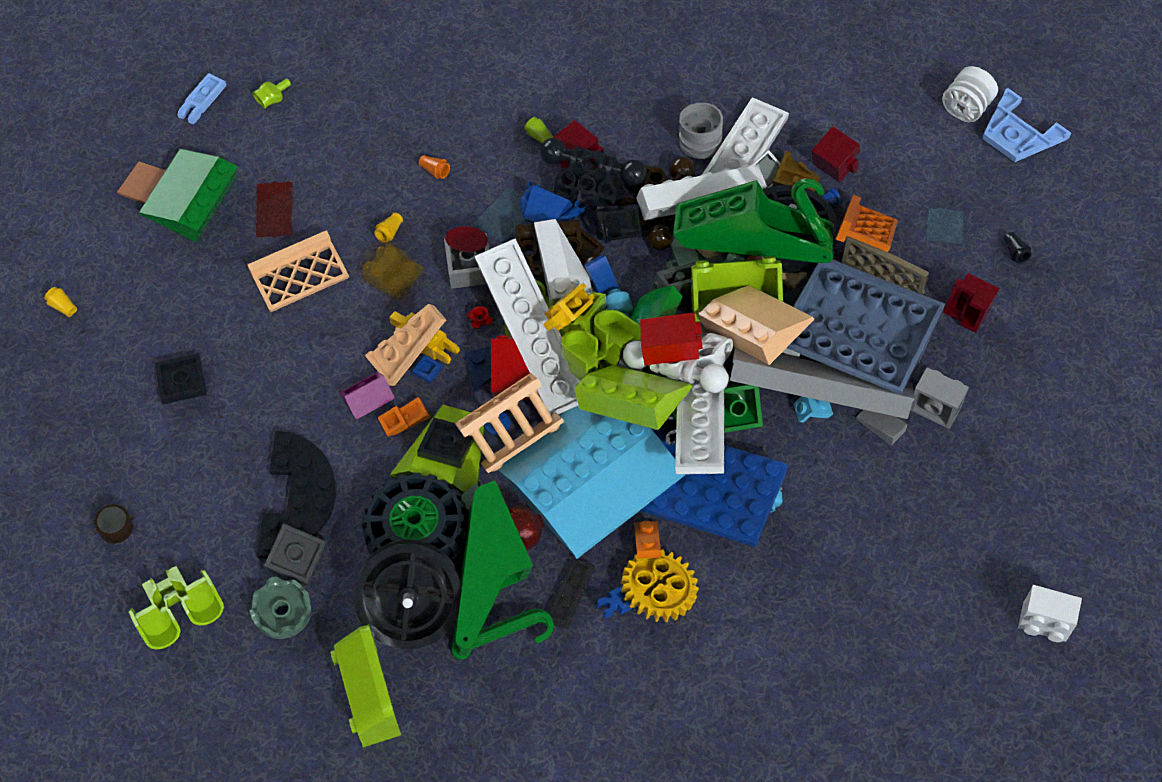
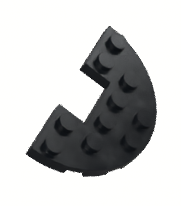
M275 432L270 474L292 476L286 514L263 513L256 555L258 559L268 558L283 523L316 537L324 524L328 522L335 505L336 481L328 459L315 444L293 433Z

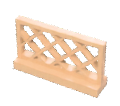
M327 230L248 264L250 275L255 281L270 312L349 278ZM330 249L332 255L329 261L319 258L322 251ZM306 258L313 260L310 269L300 267L301 260ZM316 262L327 265L324 274L313 271ZM331 266L339 268L342 272L337 277L328 275ZM285 267L292 268L291 277L279 275L281 269ZM297 270L308 273L305 282L294 280ZM311 275L322 278L319 285L313 286L308 284ZM264 276L273 277L270 287L261 284L259 279ZM277 279L288 282L285 291L274 288ZM291 284L302 286L300 293L296 295L288 293ZM272 292L283 295L280 302L271 304L269 298Z

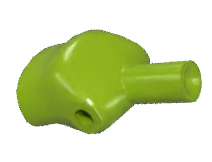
M287 78L277 85L267 81L257 90L253 91L252 94L255 100L266 109L268 106L278 103L283 99L281 91L291 86V83Z

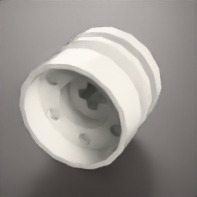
M965 67L943 93V105L956 118L964 122H975L996 97L998 92L997 83L987 71L979 67Z

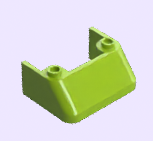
M369 624L361 626L334 644L335 650L330 651L334 665L339 664L353 715V718L349 719L352 733L357 732L362 746L366 747L401 736V732L394 714Z

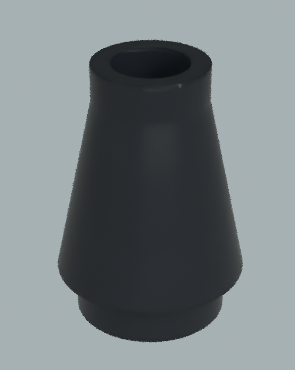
M1015 232L1006 234L1004 241L1008 247L1011 259L1019 264L1028 261L1032 255L1031 247L1021 240Z

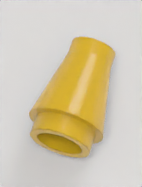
M393 213L390 217L376 225V230L374 231L376 238L384 243L392 241L400 224L403 222L402 216L398 213Z
M53 287L44 296L48 306L65 314L67 317H71L77 311V307L71 302L62 288Z

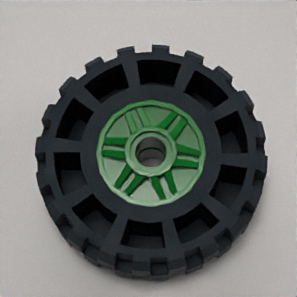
M412 473L413 475L405 476L404 474L397 476V479L392 482L391 480L385 482L382 489H377L371 495L372 501L366 503L364 508L365 515L362 517L363 536L370 555L388 543L404 539L420 540L436 546L452 560L454 565L456 564L455 558H460L463 555L469 526L465 503L461 500L459 492L456 489L451 490V484L447 481H439L437 476L430 474L427 476H422L421 473Z

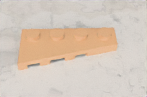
M428 304L410 318L404 327H399L393 332V336L388 340H383L378 344V348L368 352L365 356L376 370L384 375L387 383L395 386L446 319L434 305Z

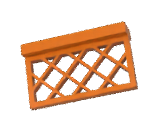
M853 194L836 240L844 242L846 236H849L888 252L898 220L859 205L861 197Z

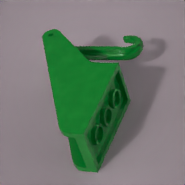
M809 178L801 179L793 185L791 194L799 210L769 199L757 180L677 203L673 234L678 242L686 248L762 257L775 256L780 259L829 263L833 260L834 224L829 220L819 217L804 190L809 187L815 189L820 196L824 195L823 187L815 180ZM781 231L813 234L817 244Z
M496 481L489 482L476 489L473 503L469 509L468 534L465 541L460 579L462 590L459 614L455 621L451 650L454 658L458 660L466 659L472 649L537 623H543L546 626V631L534 640L536 644H539L550 637L554 628L553 619L549 613L542 609H532L482 629L500 591L505 587L527 579L533 567Z

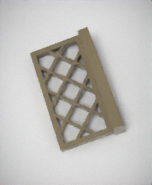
M849 236L847 237L842 259L843 264L925 295L926 290L924 288L929 275L928 271L891 253ZM862 255H865L868 260L865 261ZM893 264L897 265L900 269H896ZM881 265H885L888 270H885ZM902 274H904L907 277L906 280H904V278L901 276Z

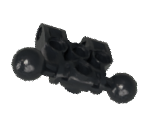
M558 138L546 139L540 148V156L548 164H558L562 161L570 162L569 166L557 174L553 193L568 199L572 203V207H574L578 199L579 191L584 194H593L592 213L596 209H605V206L618 205L623 185L616 175L621 176L623 182L629 186H639L645 182L647 177V168L639 160H629L623 164L617 162V157L603 154L598 150L591 151L577 146L573 150L567 149L563 141ZM590 158L596 160L597 166H593L590 163ZM566 173L572 175L573 181L566 177ZM586 178L592 180L593 186L586 183ZM606 184H610L613 187V191L607 190Z

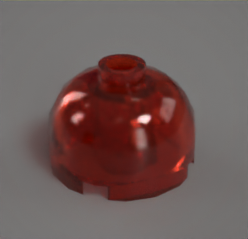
M523 505L508 508L526 551L535 547L541 538V528L544 527L541 516L539 514L536 515L532 509Z

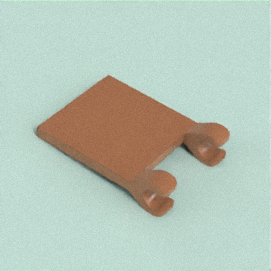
M138 162L117 191V194L145 204L166 170Z

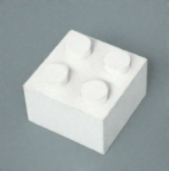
M1033 585L1023 602L1018 628L1024 630L1029 635L1040 634L1047 636L1053 642H1066L1077 625L1082 598Z

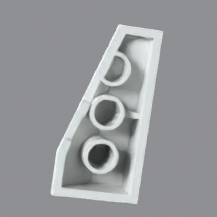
M556 219L535 222L534 227L550 306H553L565 294L583 282L586 285L584 291L587 294L591 293L592 287L589 275Z

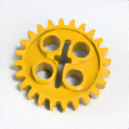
M663 549L659 558L637 559V555H635L633 561L629 560L627 568H624L621 584H623L621 592L626 593L625 601L632 600L630 608L638 607V615L644 611L646 619L653 615L655 622H658L659 617H663L665 622H668L670 616L677 620L679 614L685 616L686 611L691 610L697 598L696 594L699 587L696 584L698 579L692 578L695 571H687L689 563L681 564V556L676 560L673 558V552L665 556Z

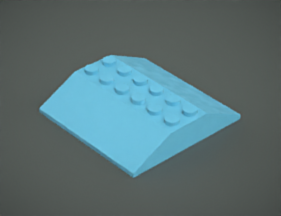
M576 406L560 415L564 423L556 431L547 433L504 462L502 467L496 471L572 555L578 559L686 474H676L675 458L651 428L580 410L579 406Z

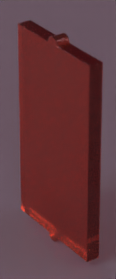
M274 181L273 183L258 184L256 237L272 236L276 238V236L292 235V182L277 183Z

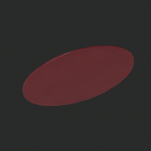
M468 226L453 228L445 236L446 243L451 248L462 252L479 251L488 243V238L484 232Z

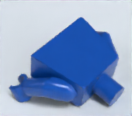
M531 181L527 183V189L520 198L522 214L529 223L556 219L557 223L558 221L574 220L578 216H583L587 208L586 205L583 208H579L580 201L578 200L575 202L574 207H572L573 205L568 199L540 188L539 183L537 186H532Z

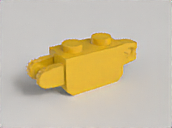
M584 282L565 294L544 313L548 320L543 325L548 331L553 327L557 331L561 330L593 303L592 300L595 297L593 294L588 295L584 291L586 288Z
M394 311L389 317L390 323L396 327V331L399 327H404L415 314L411 312L405 317ZM438 330L421 354H425L434 360L437 358L449 364L452 359L443 350L447 349L457 354L460 349L457 344L447 338L446 333Z

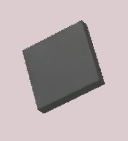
M283 523L264 564V568L308 585L327 542Z

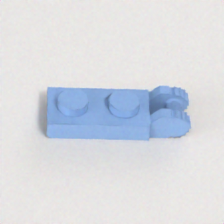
M208 73L186 98L185 103L178 111V117L184 119L190 113L188 122L191 124L196 123L201 117V113L205 112L227 86L226 82Z

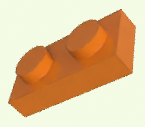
M634 522L637 559L661 557L658 522Z

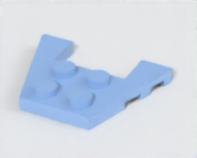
M1007 88L983 134V140L1012 161L1017 162L1070 138L1071 132L1057 122L1044 134H1041L1013 114L1011 111L1021 103L1022 98Z

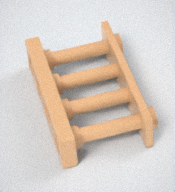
M532 373L455 423L464 437L472 436L486 457L481 462V465L488 473L500 469L504 462L547 433L556 431L564 423V420L556 412L550 415L537 394L538 388L542 385ZM524 397L530 398L543 419L542 422L533 428L518 406V401ZM506 409L511 411L524 432L514 441L498 418L499 414ZM487 422H491L505 444V447L496 453H493L479 431L480 427Z

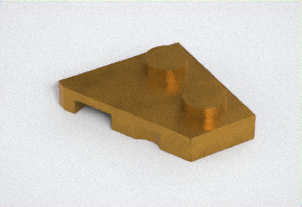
M786 151L774 178L773 186L794 185L797 181L808 178L819 182L820 177L813 171L808 170L807 166L802 162L798 163L791 157L792 154ZM809 187L807 188V189H810V190H812V191H814V192L816 191V190L813 189V188H809Z

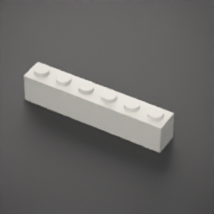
M746 164L737 169L731 170V168H726L717 173L706 172L697 177L687 176L677 181L667 180L662 184H647L640 189L636 199L644 220L676 214V207L679 202L755 180L759 182L763 190L766 189L767 185L759 165L750 166Z

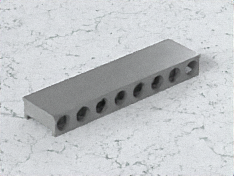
M734 348L730 381L908 419L912 402L915 399L912 382L908 383L900 395L823 363L780 354L768 365L738 348Z

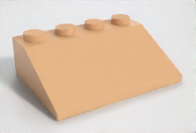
M750 285L713 299L698 314L707 333L731 338L734 347L768 365L814 320L812 316Z

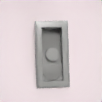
M863 410L856 417L858 421L891 446L906 431L908 425L895 416Z

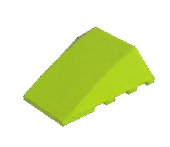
M442 405L434 417L457 423L471 412ZM432 418L391 472L390 476L397 478V476L404 474L405 476L413 475L412 473H421L422 476L434 475L437 476V480H445L450 483L451 488L456 489L462 495L472 486L478 484L481 450L474 440L461 468L418 457L417 450L433 420ZM484 425L481 426L479 430L482 436L484 433Z

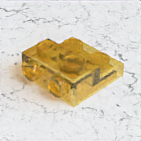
M389 242L385 247L380 246L376 251L374 260L372 262L367 261L362 268L365 282L397 301L403 297L424 272L423 266L407 258L406 252Z

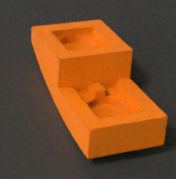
M417 397L400 409L397 406L393 407L379 416L378 420L389 437L431 418L422 400Z

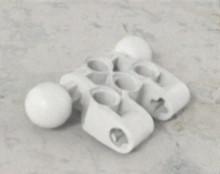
M709 333L702 339L703 349L699 350V359L650 365V369L652 372L661 373L666 378L677 381L685 380L688 383H694L696 380H699L703 389L709 393H718L724 390L728 384L729 375L722 365L731 354L733 341L731 338ZM632 341L623 350V359L626 365L632 369L645 367L641 341Z

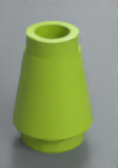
M536 117L531 118L524 127L527 131L526 134L540 143L554 137L543 121Z

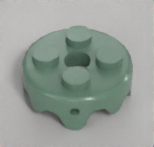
M271 577L261 589L254 593L252 608L249 611L256 627L261 633L274 639H285L297 635L306 627L311 618L312 603L308 592L296 580L284 581L278 577ZM285 605L288 607L286 614H276L279 606Z

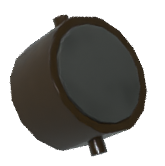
M107 505L96 514L94 519L96 529H93L94 534L99 533L100 537L107 543H121L131 535L134 527L132 520L135 517L134 515H129L127 510L121 505Z

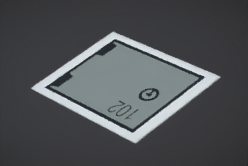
M768 150L753 164L759 165L767 185L766 189L773 186L774 178L781 164Z

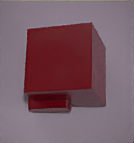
M573 120L553 137L563 141L567 149L573 150L577 146L591 151L598 150L604 154V149L598 144L599 139L576 120ZM590 158V163L592 164L595 159ZM562 161L558 164L564 169L569 166L570 162Z
M833 126L811 151L813 165L839 183L849 172L854 174L859 169L858 159L855 158L860 152L859 143Z
M967 273L963 280L958 278L955 282L943 313L961 321V326L976 333L988 315L1000 288Z

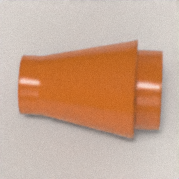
M422 155L419 159V166L435 178L444 179L448 176L450 164L445 159L428 157L426 155Z

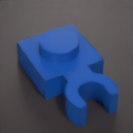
M622 586L610 591L608 598L604 597L598 600L597 609L601 607L608 608L604 610V618L611 617L615 610H618L620 615L634 609L630 608L632 600H624L626 593L621 592Z

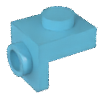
M803 396L794 402L798 422L803 423L809 417L829 418L833 415L830 402Z

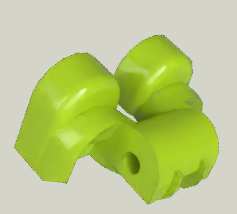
M602 311L594 319L595 336L583 330H572L562 336V357L569 362L568 366L571 373L579 380H582L588 373L611 365H617L622 349L632 341H641L640 325L619 311ZM598 340L601 341L600 348H598Z
M177 566L165 570L168 578L156 584L153 578H150L149 581L142 584L152 605L138 613L131 608L129 614L149 648L156 650L164 649L172 645L179 638L180 627L169 607L180 601L190 621L195 625L210 624L223 613V602L205 570L200 571L203 578L188 586Z

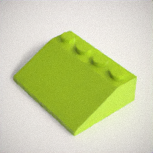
M611 365L586 374L574 389L580 410L659 430L691 390L692 384Z

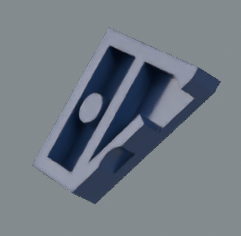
M491 346L465 352L475 392L479 391L481 386L491 380Z

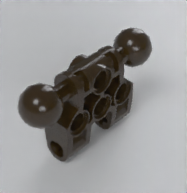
M685 156L678 157L670 164L669 173L673 178L670 179L667 178L661 168L645 165L647 168L645 182L639 186L625 184V187L629 191L639 193L640 189L647 184L657 185L667 180L677 181L687 176L693 177L696 168L690 158ZM621 198L618 202V206L638 204L637 199ZM641 213L643 229H649L647 240L652 248L664 250L673 243L674 234L670 226L674 225L676 214L644 220Z
M580 220L558 221L570 245L576 248L574 252L580 258L582 256ZM534 223L515 224L516 241L522 254L525 251L533 252L531 255L523 254L534 279L541 283L546 282ZM588 255L583 260V262H581L584 269L586 270L585 264L589 263L590 261L596 259L601 255Z

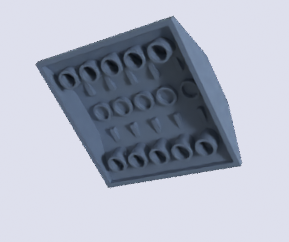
M835 260L829 263H818L794 305V308L812 316L814 320L787 349L901 395L921 360L945 304Z

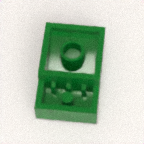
M673 285L650 291L637 301L629 318L640 325V319L675 315L683 296Z

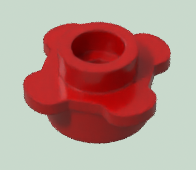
M475 307L467 314L468 318L472 321L474 329H479L483 325H490L493 321L492 317L488 315L486 307Z

